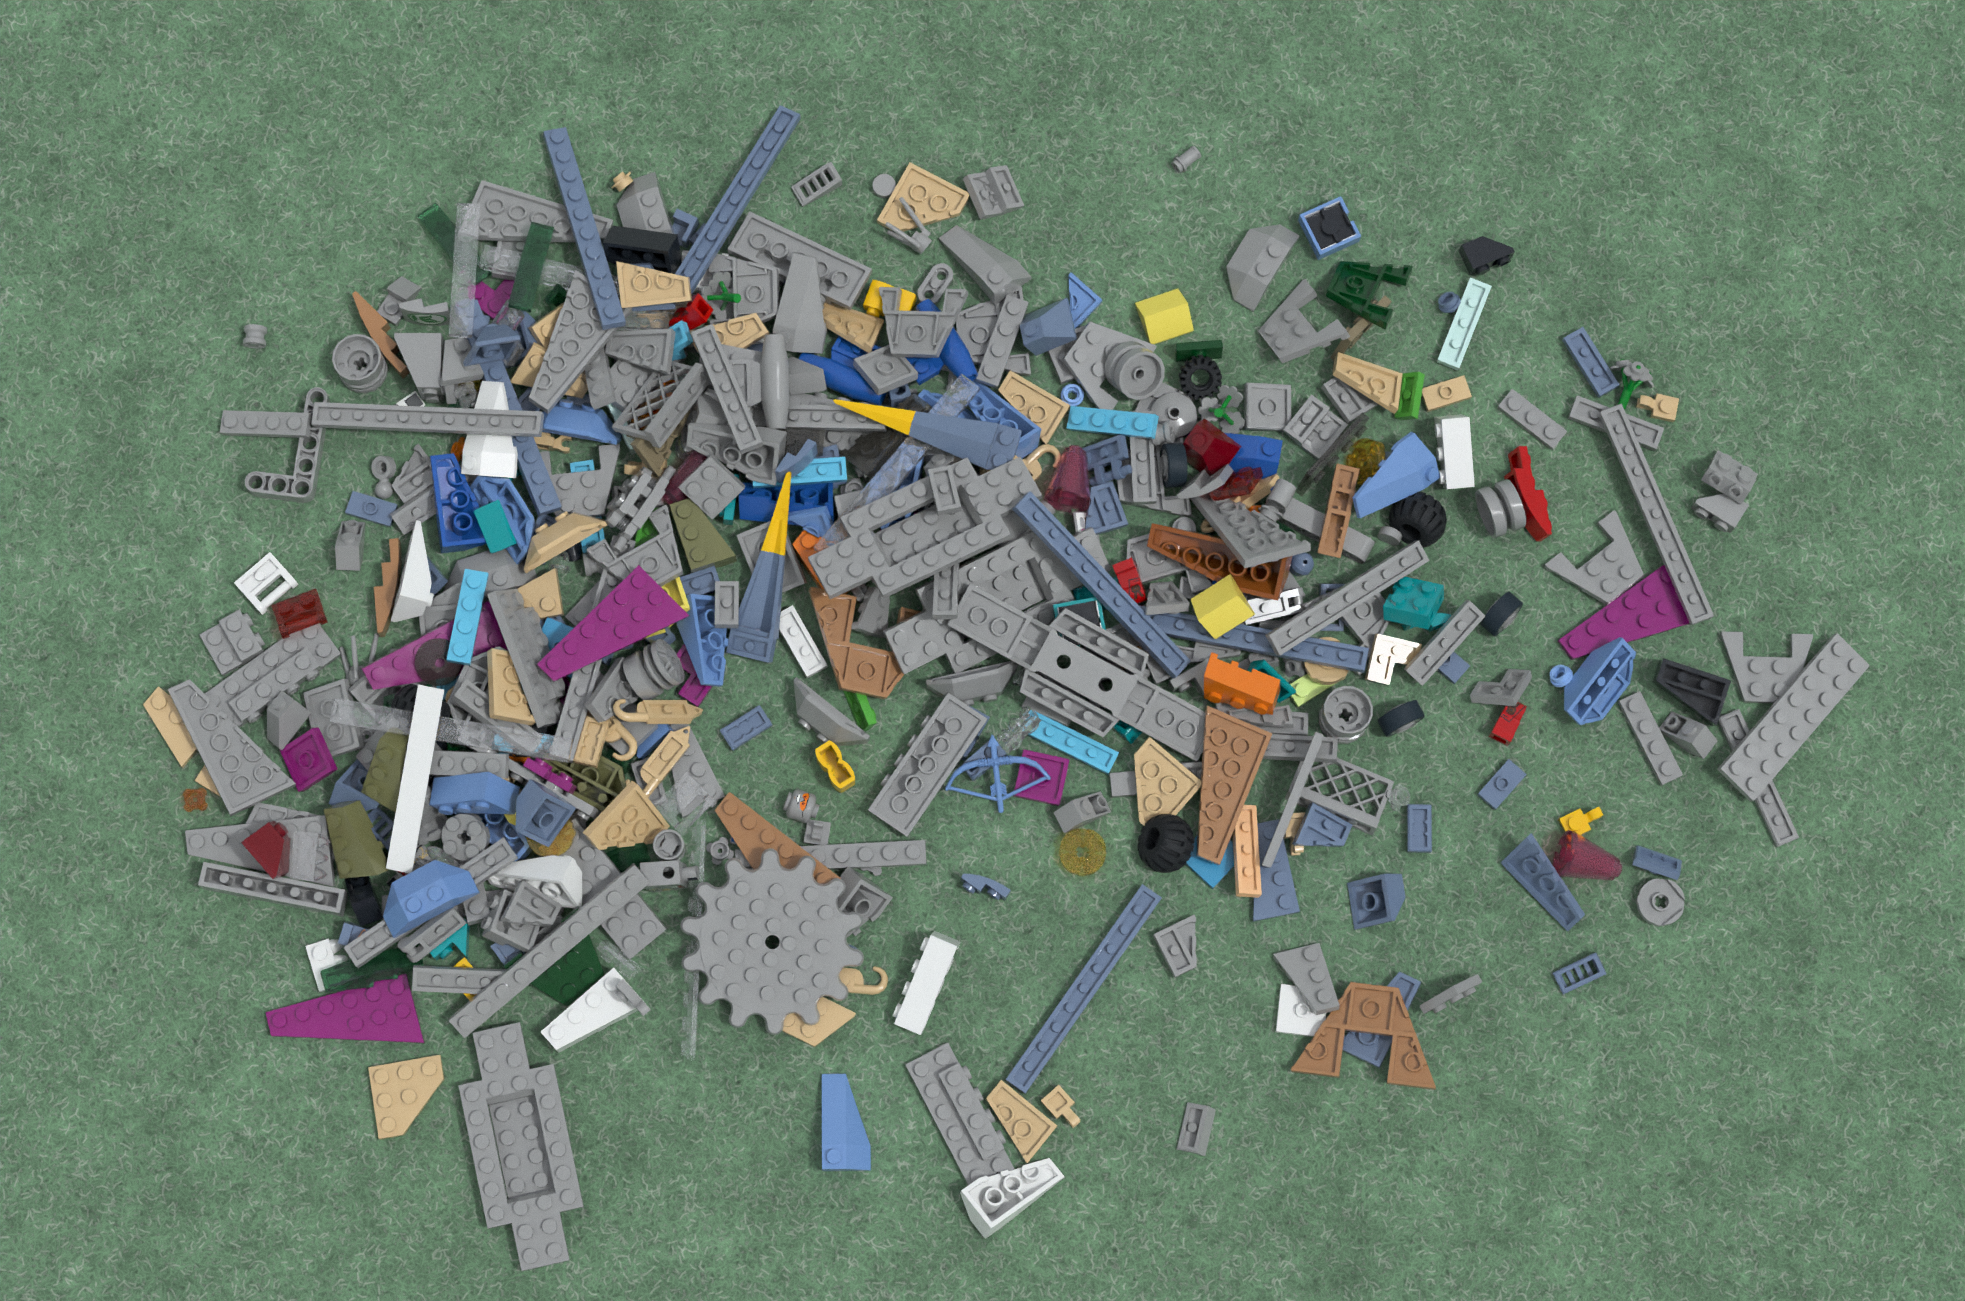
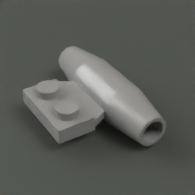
M781 334L764 335L761 364L752 359H729L728 361L747 407H752L762 402L766 427L783 430L786 429L790 403L789 362L784 336Z

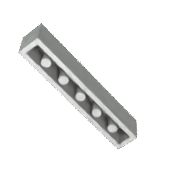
M203 862L198 886L204 890L341 917L344 916L349 895L344 889L283 877L272 879L268 874Z

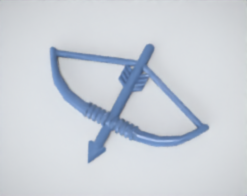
M991 735L987 746L991 748L992 757L988 759L979 758L957 768L945 786V791L952 790L997 801L998 812L1003 813V800L1046 779L1050 780L1051 777L1040 764L1027 757L997 756L996 746H999L994 736ZM1012 763L1027 764L1037 768L1044 777L1007 794L1006 785L1000 782L999 766L1003 764L1011 765ZM984 766L993 767L995 783L990 786L991 796L951 786L954 779L965 770L975 767L983 768Z

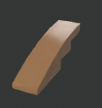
M356 291L353 292L352 295L357 309L371 338L381 349L386 361L402 378H405L410 372L407 366L396 356L400 351L397 343L386 334L391 329L389 323Z
M1338 463L1335 466L1317 550L1319 554L1341 558L1351 516L1352 497L1355 495V487L1360 470L1358 468Z
M399 538L389 539L391 562L381 563L383 586L374 587L377 633L380 637H385L395 598L400 586L402 566L401 542Z

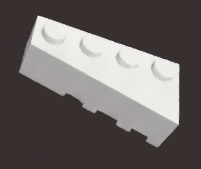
M612 968L541 1031L542 1035L558 1053L638 1011L629 1001L624 1003L615 993L618 991L616 985L623 979L615 968Z

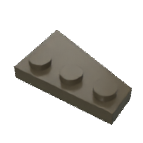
M1384 296L1379 302L1375 299L1372 304L1388 308L1392 301ZM1358 316L1353 322L1354 326L1346 328L1350 337L1340 341L1330 358L1334 361L1338 352L1345 354L1348 348L1351 349L1363 335V332L1366 333L1373 326V323Z
M690 410L661 448L653 447L650 441L637 437L630 444L646 467L652 471L654 477H660L663 471L660 468L665 458L669 459L672 452L670 447L674 439L679 437L691 412Z

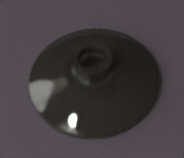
M443 638L431 639L423 643L417 650L414 660L415 669L419 677L426 683L442 686L449 684L459 675L462 664L451 663L446 660L450 644L449 640ZM443 659V666L437 667L435 665L436 660Z

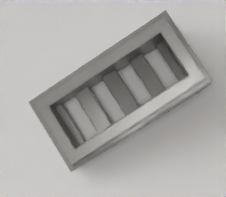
M829 162L793 185L791 189L802 207L842 186V179L832 162ZM829 173L833 180L829 182L825 174ZM821 178L825 186L821 187L817 179ZM812 182L817 189L816 192H813L809 183ZM805 187L809 194L807 198L800 188Z

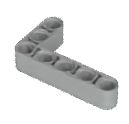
M314 387L308 391L304 413L313 415V400L318 396L324 397L323 402L330 403V399L324 389ZM311 427L309 438H299L293 476L258 471L249 473L245 478V486L250 494L260 498L299 503L312 501L316 494L326 428ZM308 442H317L313 449L308 450L305 448ZM305 464H313L309 472L302 471V467ZM256 480H261L262 486L258 489H253L252 483ZM285 483L286 487L283 491H275L277 484ZM308 486L309 491L306 494H298L300 487Z
M1277 479L1265 505L1271 504L1279 509L1278 512L1282 513L1283 516L1282 518L1279 517L1278 522L1319 542L1325 514L1294 499L1296 487L1286 480ZM1348 527L1342 555L1360 564H1364L1375 542L1368 536Z

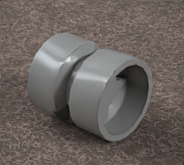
M671 829L663 830L654 838L653 849L658 860H682L686 852L685 843L677 831Z

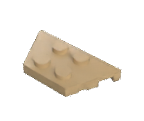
M822 997L817 1002V1009L820 1014L818 1023L812 1026L807 1025L798 1014L792 1013L785 1017L782 1031L816 1047L841 1026L853 1019L856 1013Z

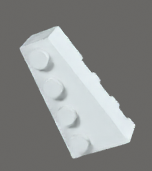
M936 931L930 935V938H924L920 948L921 951H924L921 960L916 959L911 970L914 973L912 982H906L902 991V995H905L902 1004H897L893 1013V1017L896 1018L895 1025L919 1035L923 1033L935 1005L936 997H938L943 986L945 975H947L953 962L955 951L960 946V941Z

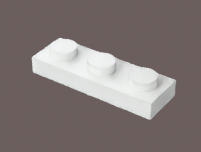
M792 605L781 611L779 631L806 678L827 668V663L794 606Z

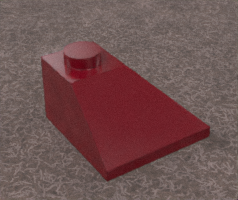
M1206 419L1201 420L1194 426L1183 443L1186 450L1187 463L1199 472L1205 470L1209 476L1226 464H1230L1242 447Z
M276 821L268 822L241 842L272 879L285 876L289 872L291 839L287 835L288 830L280 822L276 823Z

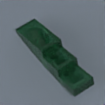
M434 203L417 216L473 287L492 274L467 240H458L460 231L437 203Z
M531 222L508 304L509 308L531 313L542 279V272L554 234V227Z
M399 948L383 951L360 968H357L353 961L349 960L322 970L320 975L326 993L373 987L374 981L398 979L400 972L413 971V965L424 966L423 959H420L418 962L412 963L407 958L406 952L404 953Z

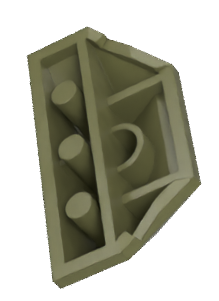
M547 753L543 759L544 762L553 767L551 771L559 776L562 772L573 778L571 783L577 786L573 793L574 796L600 811H603L627 786L623 767L602 755L597 768L549 757L550 753Z

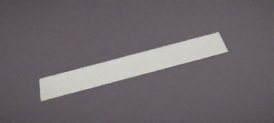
M418 685L386 869L411 873L413 870L444 689Z

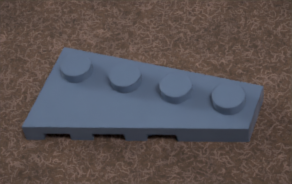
M1532 833L1501 862L1567 931L1585 915Z
M1398 972L1387 986L1399 988L1408 1011L1421 985V981ZM1349 1031L1344 1037L1343 1051L1380 1069L1392 1045L1393 1037Z

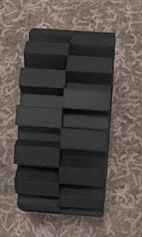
M1199 355V358L1192 356L1190 361L1188 359L1184 361L1185 365L1180 367L1179 381L1187 396H1193L1195 400H1198V398L1203 399L1207 396L1209 398L1213 397V393H1217L1219 391L1218 387H1221L1222 374L1217 363L1208 356L1204 358L1203 355ZM1200 369L1209 373V380L1206 384L1198 386L1192 382L1191 378L1195 371Z

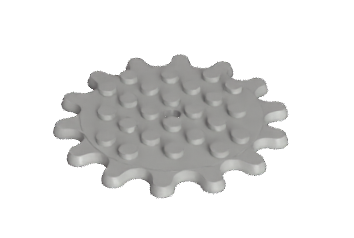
M768 848L761 855L760 866L754 870L746 869L739 859L730 858L725 863V871L728 875L725 885L715 887L708 882H702L696 888L697 896L705 904L704 913L699 917L687 916L681 921V930L688 935L694 936L698 942L697 949L682 958L681 964L683 969L688 972L701 971L706 975L707 984L699 992L700 1002L704 1005H711L720 999L728 1001L731 1006L729 1023L735 1028L744 1026L750 1016L760 1015L765 1020L767 1032L771 1035H777L783 1030L785 1017L792 1013L798 1014L805 1024L815 1025L820 1019L817 1009V1002L820 998L829 996L836 1001H843L848 996V988L841 982L839 977L840 971L847 966H860L864 961L863 953L858 949L850 947L847 943L849 932L860 928L862 925V915L856 911L843 912L838 908V899L846 889L844 881L834 878L826 884L816 882L813 876L816 862L811 856L801 857L794 868L786 869L779 862L778 852ZM775 935L779 938L777 948L770 949L766 946L765 940L768 936Z

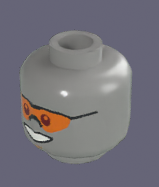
M795 789L793 793H788L783 810L786 811L788 818L801 823H807L811 817L816 818L820 805L816 804V796L814 794Z

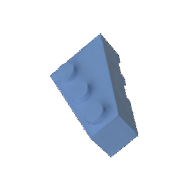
M490 772L437 777L433 781L429 805L445 815H452L453 813L515 814L516 798L519 795L520 787Z

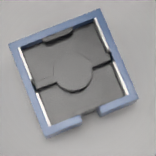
M1341 196L1299 215L1298 222L1318 260L1360 241L1361 235L1354 221L1349 220V211Z

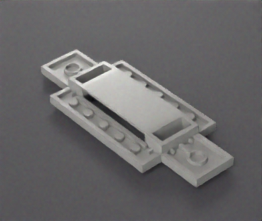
M1021 457L980 476L977 475L968 458L952 464L951 467L961 504V511L938 515L934 505L874 534L873 530L934 502L929 477L927 476L840 517L849 538L808 557L829 599L837 597L870 580L875 583L884 599L1010 539L1011 534L1002 517L1013 513L1012 508L1029 491L1038 500L1042 499V494Z
M1092 527L1073 535L1106 572L1111 570ZM1031 530L959 567L958 604L970 583L1020 611L1046 599V601L1024 611V613L1048 626L1054 620L1052 604L1073 601L1074 597L1070 590L1083 583ZM934 580L915 589L923 606V611L883 631L903 674L944 654L955 674L998 653L972 638L964 642V639L968 638V636L948 626L947 624L950 619L933 620Z
M520 1022L474 1032L473 1038L482 1080L458 1085L487 1228L491 1229L512 1224L522 1272L570 1261L560 1213L582 1208L584 1204L555 1066L551 1064L530 1069Z

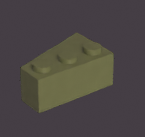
M690 498L669 504L691 573L712 566L719 568L737 562L734 552L703 511Z
M393 726L379 739L361 793L396 813L409 734Z
M360 800L340 802L324 809L340 879L375 876L390 870L386 869L387 859L382 851L384 846L381 841H377L371 829L374 826Z

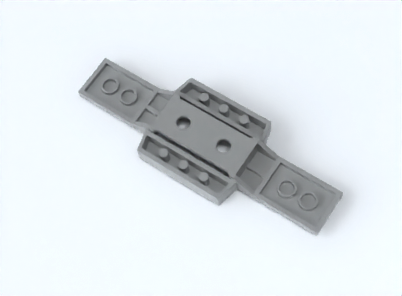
M969 584L958 604L957 619H950L947 625L1025 667L1019 692L1101 737H1104L1119 720H1122L1189 758L1198 761L1203 752L1205 712L1143 678L1149 656L1148 653L1066 608L1047 626L973 584ZM1057 631L1135 674L1129 675L1128 673L1118 669L1117 667L1109 664L1108 662L1067 641L1066 639L1058 636ZM1060 655L1069 656L1071 660L1069 667L1065 669L1060 668L1057 665V658ZM1040 671L1041 673L1049 676L1050 678L1060 682L1061 684L1082 694L1083 696L1091 699L1092 701L1102 705L1103 707L1111 710L1112 715L1034 672ZM1104 677L1112 681V688L1109 691H1102L1098 686L1099 681Z

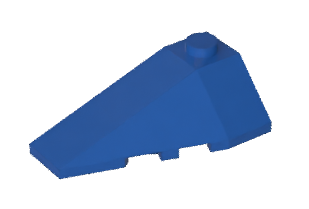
M1225 433L1242 446L1229 464L1233 470L1230 475L1231 477L1247 485L1249 482L1260 477L1264 479L1277 474L1283 440Z
M454 453L430 456L441 553L466 551L487 544L474 514V510L480 508L466 481L465 475L461 474V467Z

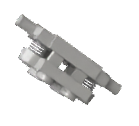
M668 465L663 474L655 479V477L651 476L652 471L643 467L630 480L627 478L619 488L622 492L618 498L614 497L607 506L609 511L605 515V522L611 528L617 527L620 530L617 534L619 538L612 546L613 550L620 553L635 532L641 529L666 491L664 490L676 472L675 468ZM636 500H638V504L634 506L633 504Z

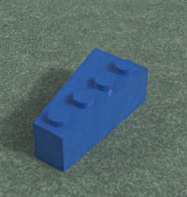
M753 482L743 483L745 488L739 493L740 519L762 522L771 521L782 486L753 488ZM833 483L790 486L789 512L827 506L834 524ZM788 521L790 525H798L793 521Z

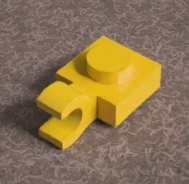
M1600 807L1586 814H1583L1582 810L1578 809L1558 820L1570 841L1590 831L1591 828L1588 823L1601 818L1603 813Z

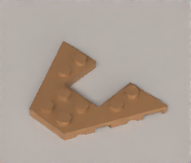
M810 587V597L839 690L886 699L904 674L901 672L893 652L849 642L857 597L841 594L829 599L824 589ZM901 607L898 612L897 624L921 611Z
M1350 982L1344 994L1338 1000L1339 1010L1332 1011L1326 1020L1323 1021L1314 1034L1313 1039L1308 1043L1304 1052L1291 1068V1072L1339 1078L1345 1031L1391 1036L1393 1038L1387 1084L1436 1090V1085L1399 988Z

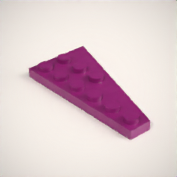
M638 565L536 666L555 682L659 630H663L680 620L688 618L689 615Z
M1663 565L1557 642L1570 659L1574 660L1590 655L1595 649L1619 637L1628 643L1686 626L1690 623L1665 565Z
M489 601L484 602L482 606L472 657L496 647L508 650ZM455 618L362 667L361 669L372 689L376 690L460 675L464 665L447 662L446 660Z
M406 973L265 1012L272 1037L425 1044Z

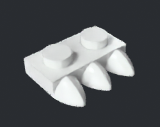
M325 939L305 946L319 992L342 986L348 983L354 975L353 972L348 970L339 971L340 968L346 965L349 957L334 955L343 947L342 944L338 943V939Z

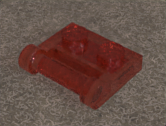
M1245 467L1238 472H1232L1225 484L1209 492L1210 498L1219 501L1250 494L1263 477L1261 467L1254 469L1252 467Z
M317 589L272 605L283 639L289 638L292 633L320 623L323 625L328 623Z

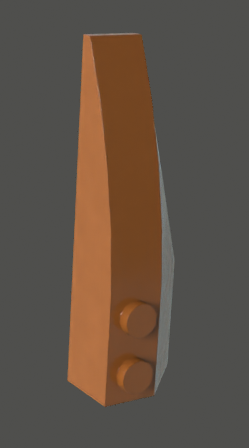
M1155 523L1151 525L1147 547L1184 564L1186 567L1218 582L1231 574L1241 592L1277 601L1287 581L1293 557L1290 556L1278 561L1244 568L1221 537Z

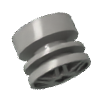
M353 334L338 342L333 350L332 362L334 369L349 390L356 393H369L375 391L384 383L387 377L388 365L381 349L372 338L366 335Z
M662 639L654 641L652 644L644 647L643 651L639 650L623 660L625 676L632 689L643 700H651L664 693V689L669 690L673 688L674 685L682 683L685 678L684 669L676 652Z
M1342 686L1334 689L1327 696L1319 713V726L1322 733L1326 737H1338V744H1349L1357 741L1364 734L1373 716V705L1370 698L1362 690L1354 686ZM1341 714H1344V717L1348 718L1347 722H1345L1343 718H1339Z

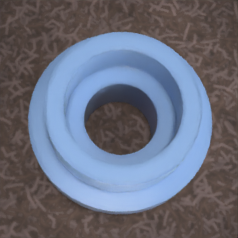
M1068 384L1062 389V401L1070 406H1078L1082 403L1084 392L1080 386ZM1073 392L1077 397L1069 399L1068 394Z
M1557 665L1550 671V682L1555 687L1566 686L1573 678L1572 670L1564 665Z

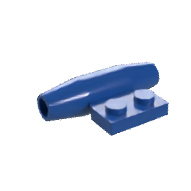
M931 299L922 301L915 308L916 311L942 312ZM954 327L938 358L905 357L918 372V379L916 380L918 385L938 375L944 364L963 385L972 382L978 376L970 353Z
M838 336L831 348V359L810 353H802L799 357L800 360L824 370L826 387L849 398L879 406L886 397L887 392L877 395L853 366L855 358L863 356L868 352L841 336ZM874 345L872 351H875L882 347Z

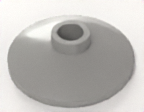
M1164 394L1154 402L1151 409L1152 414L1159 416V424H1163L1168 420L1172 421L1175 438L1187 435L1196 424V407L1183 394ZM1177 410L1179 415L1173 417L1170 411Z

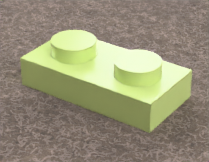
M1306 674L1290 684L1296 690V693L1290 697L1298 708L1335 684L1324 685L1313 682L1309 675Z

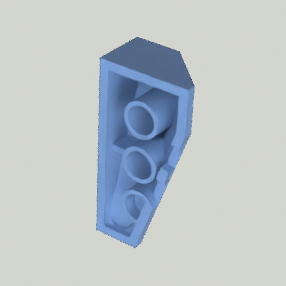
M975 379L959 387L958 391L979 421L998 423L1022 430L1015 454L1017 457L1022 459L1038 447L1041 428L986 385L977 382Z
M1410 432L1393 445L1391 455L1387 460H1382L1378 464L1380 469L1373 477H1368L1352 497L1357 518L1367 516L1424 490L1440 478L1436 458L1415 433Z
M689 594L686 596L690 610L687 612L689 617L676 622L701 685L720 687L723 685L726 664L724 650L728 646L729 640L726 638L727 628H715V596Z
M822 1074V1171H871V1146L846 1074Z

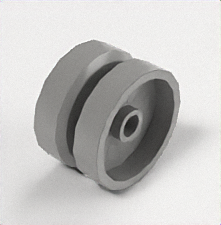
M1123 342L1116 346L1108 355L1105 363L1107 381L1131 399L1141 400L1150 397L1160 388L1164 379L1165 367L1162 359L1138 342Z
M1505 479L1497 482L1494 485V490L1488 486L1476 490L1475 500L1478 512L1487 532L1492 538L1505 535L1507 527L1512 531H1516L1526 526V516L1521 499L1510 480Z

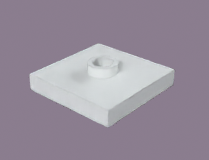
M1281 984L1275 1032L1314 1037L1323 1021L1326 1020V1013L1316 1015L1301 996L1296 986Z

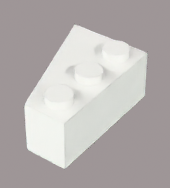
M1462 414L1434 417L1435 436L1438 445L1436 454L1441 468L1439 470V484H1443L1445 489L1475 487L1470 418Z

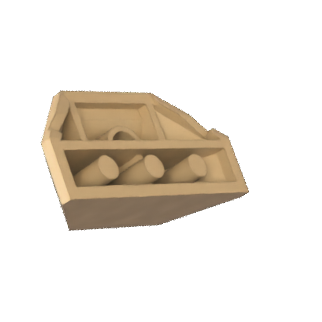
M567 511L555 517L557 522L553 525L548 526L545 523L534 530L536 535L531 538L524 566L525 573L547 562L608 524L604 519L576 512L570 515Z

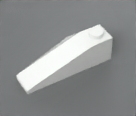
M482 381L474 409L509 410L504 382ZM467 434L462 454L461 474L516 478L518 453L517 448L513 446L512 436Z
M416 520L411 533L405 557L407 562H405L401 574V583L391 616L392 622L422 616L426 606L431 607L434 594L430 593L432 582L421 521Z
M551 855L512 862L488 879L491 885L512 892L515 891L518 883L524 880L560 903L562 907L581 908L582 871L575 859L567 855Z
M1047 1158L1023 1165L1021 1168L1001 1171L1000 1174L980 1177L961 1190L960 1194L970 1221L986 1239L1060 1182L1064 1175L1051 1159Z

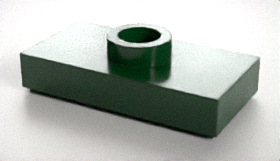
M1222 340L1177 343L1175 361L1181 362L1187 359L1190 361L1192 356L1199 358V355H1203L1204 358L1208 356L1211 359H1221L1223 351Z

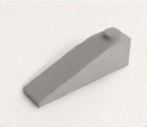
M958 225L939 237V241L995 305L1032 279L1030 274L1016 259Z
M796 252L793 253L774 323L773 334L784 336L786 351L822 354L827 327L823 318L822 309H824L820 296L817 257Z
M689 423L687 446L707 457L713 454L719 461L727 464L726 467L731 470L735 468L746 474V478L752 481L776 485L775 470L784 457L787 432L766 427H756L763 446L741 454L729 425Z
M849 866L840 876L846 885V889L838 899V908L843 912H859L863 918L862 925L869 919L872 922L875 921L893 898L867 877ZM860 928L849 932L847 938L852 933L854 936H857L861 932Z

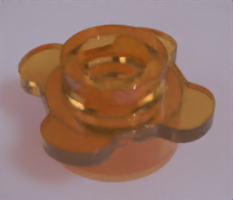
M202 787L198 790L186 789L183 792L186 803L184 809L187 812L197 809L201 811L206 810L208 804L205 802L207 791Z

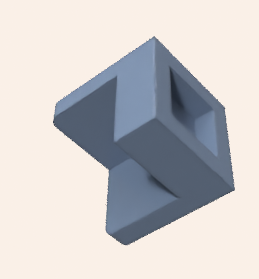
M676 209L673 215L674 224L672 227L674 233L678 234L679 245L688 248L690 238L695 234L699 221L697 217Z

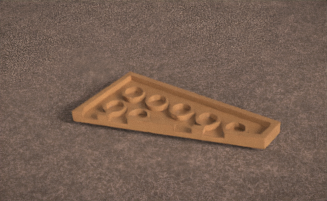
M1206 706L1196 856L1220 865L1272 733L1210 706Z
M730 792L715 809L718 817L753 870L760 866L761 855L768 848L778 852L779 862L786 869L794 868L803 856L814 858ZM814 858L816 867L813 876L816 882L826 884L834 878L841 879Z

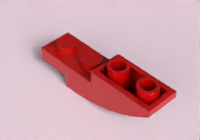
M1518 446L1508 454L1511 471L1504 476V479L1510 480L1519 494L1526 516L1525 528L1537 542H1541L1552 534V524L1547 511L1548 503L1544 496V490H1535V479L1532 476L1531 457L1528 454L1527 446Z

